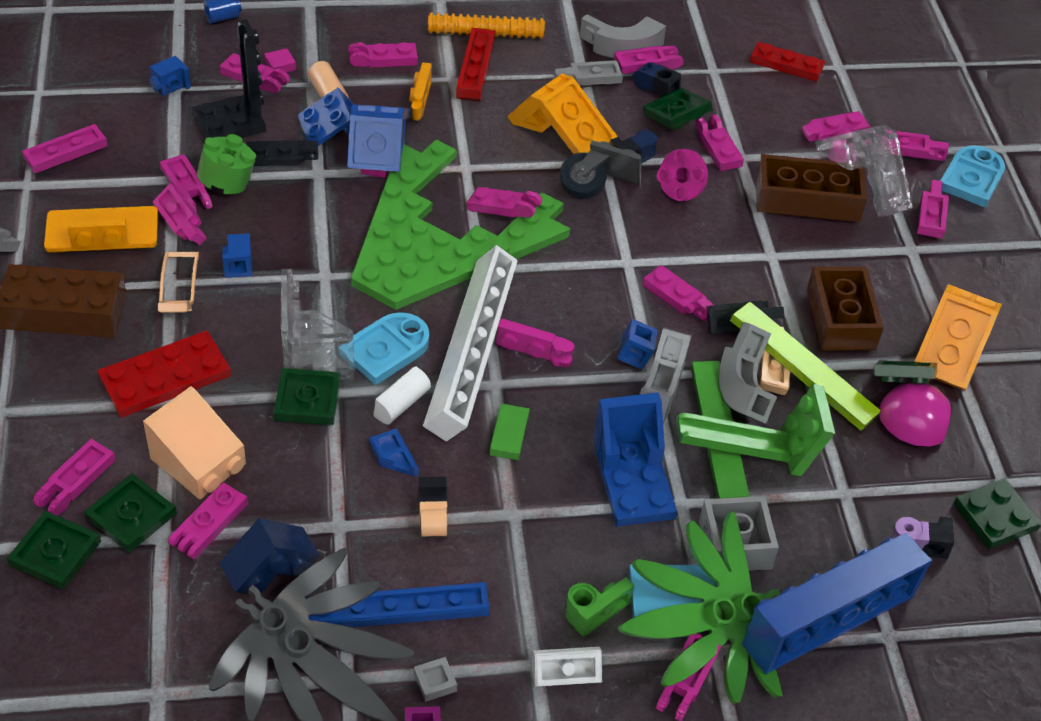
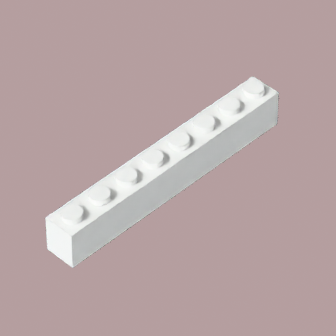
M497 245L476 262L423 427L446 442L468 426L518 260Z

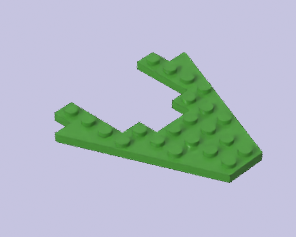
M438 140L430 144L422 153L404 144L400 172L390 171L351 277V286L397 310L471 279L477 260L496 245L515 259H518L568 238L570 228L554 220L563 211L564 203L541 193L542 203L540 206L535 207V213L532 217L517 216L498 236L475 225L460 240L422 220L432 211L433 202L417 195L419 191L457 158V150Z

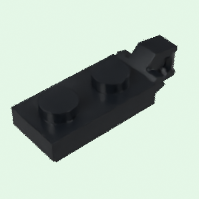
M246 141V145L256 154L254 166L299 165V162L304 160H318L317 141Z
M763 300L748 301L753 303L771 319L785 318L784 307H768V301ZM748 302L706 306L708 332L714 334L740 331V328L730 320L733 314Z

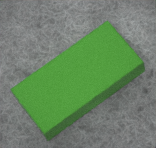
M507 404L500 405L490 447V456L513 460L520 459L530 408Z

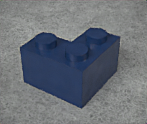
M258 518L219 564L235 592L248 594V589L254 585L261 593L266 590L277 574L298 577L311 567V564L320 554L303 527Z

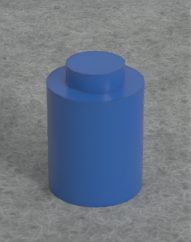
M205 0L203 2L205 15L210 24L238 18L239 12L242 11L239 0Z

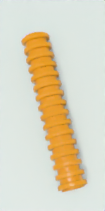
M430 12L428 15L429 34H432V32H436V34L444 32V35H447V32H450L451 35H454V33H458V35L466 33V36H469L472 28L494 30L495 37L502 35L503 38H506V35H509L510 38H513V36H517V38L524 36L525 39H528L529 36L532 39L539 37L542 40L544 37L545 20L543 18H540V20H536V18L529 20V17L514 19V16H511L510 19H507V16L492 18V15L486 18L485 15L477 17L475 14L474 17H470V14L455 16V13H452V16H448V13L433 15V12Z

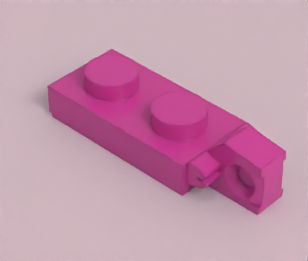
M886 129L879 131L877 152L945 161L948 154L949 143L933 141L929 135Z
M932 179L929 191H923L917 234L941 239L944 237L949 196L941 194L943 181Z
M169 183L153 201V204L175 234L184 240L194 241L200 246L207 239L204 232L199 228L202 223L200 217L178 187Z
M660 265L643 278L642 285L683 315L686 312L689 314L693 313L704 322L707 320L706 306L713 304L707 300L704 294L664 266Z

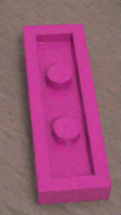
M93 124L22 150L24 160L32 171L38 173L95 152L108 145L106 137Z

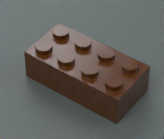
M761 154L756 174L757 212L854 222L861 221L867 201L864 164Z
M9 264L0 287V329L115 338L127 299L123 273Z

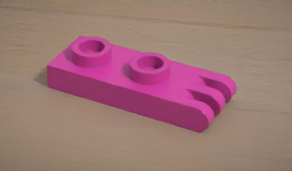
M223 482L171 534L168 544L173 547L178 545L179 551L183 553L188 551L187 555L192 559H196L248 505V497Z

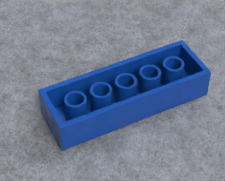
M907 533L896 538L888 537L878 547L872 550L864 549L854 559L848 562L840 561L830 571L822 575L816 573L806 583L798 587L790 586L780 596L772 600L766 598L760 601L754 608V614L746 628L747 632L742 645L763 672L768 674L913 598L932 560Z

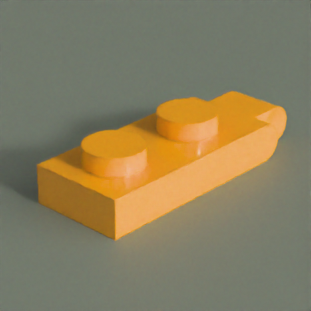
M422 62L420 72H415V87H411L410 102H412L411 118L415 121L420 120L424 113L432 82V63Z

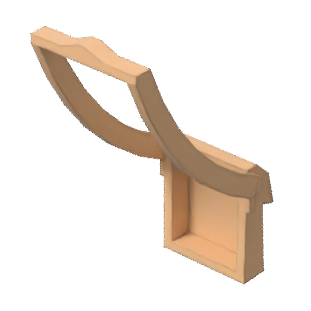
M165 252L161 272L158 312L185 313L192 311L199 252ZM169 257H195L191 300H163L165 273Z

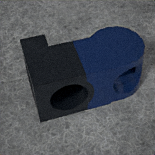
M647 62L633 74V81L638 88L653 91L659 94L660 98L681 89V73L653 62Z
M641 130L635 136L623 141L619 137L611 139L610 144L623 150L630 149L641 155L642 164L655 156L658 137L653 131Z

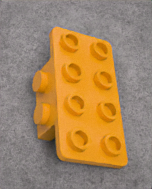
M155 206L51 210L47 213L45 250L47 252L153 248L157 245L158 209Z

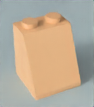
M192 386L143 420L150 459L199 500L208 493L214 492L223 481L232 474H237L246 464L243 443Z

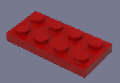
M208 330L97 370L98 377L120 418L173 399L190 386L196 390L231 377V369Z

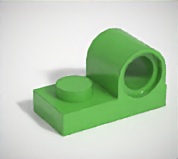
M625 577L616 584L614 582L610 583L600 593L590 584L577 583L568 592L565 609L566 618L584 638L631 603L635 585Z

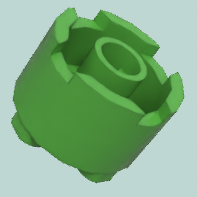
M229 134L227 137L206 138L198 164L197 177L209 189L213 185L224 189V194H238L246 189V185L250 181L256 154L242 142L243 140L240 136Z

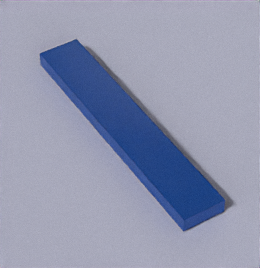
M486 582L377 591L365 600L344 610L323 615H312L308 618L312 621L333 623L347 627H362L489 616L490 608Z

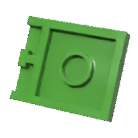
M816 384L811 386L808 392L802 396L793 412L787 416L786 421L781 426V431L690 413H681L676 418L680 443L787 462L790 475L796 476L803 475L835 434L825 388Z

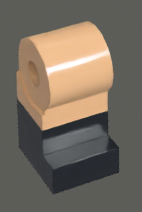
M418 477L421 537L447 536L446 477Z

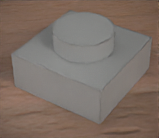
M446 657L414 667V676L425 702L457 692V683Z

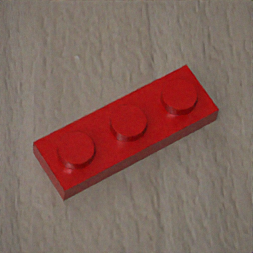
M757 42L750 58V63L818 82L825 65V61L816 57L806 56L792 50H785L761 42Z

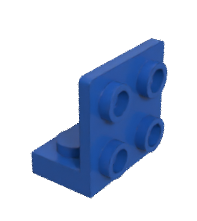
M338 87L298 115L306 139L317 141L318 146L341 130H344L349 135L350 114L353 103Z

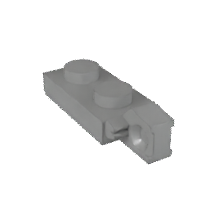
M613 60L571 63L570 67L555 69L553 78L555 79L563 73L574 77L580 86L622 83L623 75L618 62Z

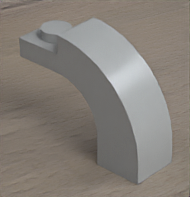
M587 14L581 18L579 38L593 44V52L614 58V53L617 51L663 46L666 25L645 17L634 26L621 28L605 24Z
M743 322L733 348L726 346L723 352L719 372L720 389L729 407L766 424L777 396L760 388L757 381V370L771 333L753 324Z
M663 328L649 377L640 394L659 392L662 401L663 424L672 406L692 335L668 328Z

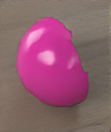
M909 381L894 387L882 399L879 407L881 410L879 413L880 421L888 432L899 440L912 445L928 447L944 442L950 422L951 404L938 388L927 383H912Z

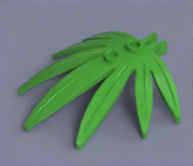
M735 511L726 515L723 524L722 552L724 561L712 542L694 520L686 525V535L691 552L701 569L716 583V587L689 573L664 564L642 559L633 561L632 567L635 571L657 588L677 596L700 599L702 601L701 603L678 604L658 608L636 616L618 627L619 632L646 639H672L697 634L706 630L709 631L708 635L688 646L672 661L662 677L661 685L663 687L674 685L697 672L716 655L718 644L722 648L729 639L731 640V645L725 658L723 673L725 690L729 701L736 704L740 703L747 678L748 658H750L753 671L762 686L775 698L783 696L777 671L774 670L765 674L742 645L747 632L746 628L752 620L755 606L760 601L766 598L771 599L780 595L779 589H774L764 594L752 592L746 554Z

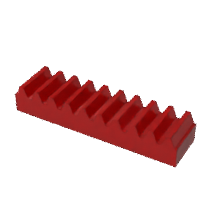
M471 29L456 87L457 99L481 102L484 83L486 82L487 71L494 48V30Z

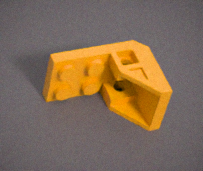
M563 73L529 96L507 116L513 125L541 133L550 126H553L573 154L588 153L592 140L610 144L611 139L618 137L574 77Z
M948 284L914 362L937 363L935 380L966 391L1002 304Z

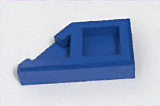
M397 428L369 438V445L380 466L414 477L419 475V468Z

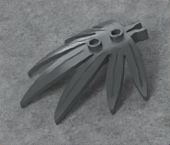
M346 548L330 554L294 579L273 602L262 598L260 591L252 585L248 589V594L255 599V605L261 611L252 604L244 603L240 598L235 602V607L240 612L249 614L253 623L225 651L212 675L209 689L216 691L228 684L240 672L250 655L251 659L246 673L244 703L248 721H255L263 703L267 684L268 659L273 660L281 688L299 721L323 720L311 693L292 665L293 663L322 690L347 707L378 721H397L383 701L357 674L315 642V640H318L340 651L374 659L402 660L411 659L414 655L413 650L381 636L343 625L309 620L308 617L312 615L329 614L349 608L379 590V581L363 582L330 589L305 599V597L321 588L335 574L346 557Z

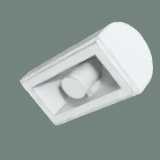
M417 366L409 370L376 398L374 417L386 425L392 423L430 390L431 383L427 375Z
M583 647L533 650L532 672L535 687L602 682L601 648Z

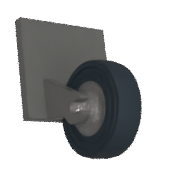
M592 140L588 153H576L564 161L560 169L561 185L569 195L580 199L597 195L603 189L607 175L640 185L641 155L630 149L623 150L613 147L607 142Z

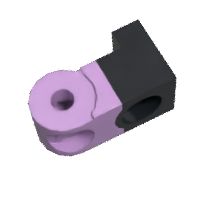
M902 517L896 522L891 537L896 538L907 533L928 557L949 558L954 545L953 518L940 517L938 523L919 522L911 517Z

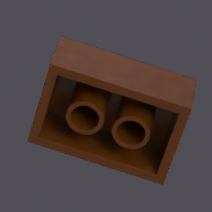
M813 267L807 286V293L821 350H876L884 326L867 267Z

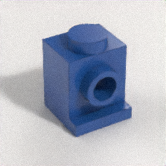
M176 56L149 66L151 74L149 78L150 85L155 92L158 91L162 96L183 87L186 89L191 88L189 68Z
M250 233L227 235L228 246L222 247L225 278L253 276Z
M631 319L622 334L620 352L617 355V359L643 370L655 351L658 330L635 319Z

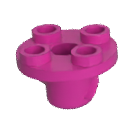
M677 149L664 158L656 176L663 191L670 198L677 201H689L698 197L703 192L708 180V169L704 159L697 152L690 149Z

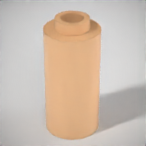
M319 61L309 68L308 77L321 98L337 87L348 97L328 62Z

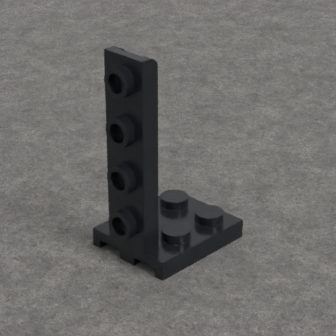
M247 19L237 23L243 95L192 107L194 119L204 140L209 137H227L229 134L243 138L266 132V124L261 113L264 98L259 89V86L263 85L262 77L258 70V65H261V59L258 50H256V45L259 44V36L257 30L251 28Z

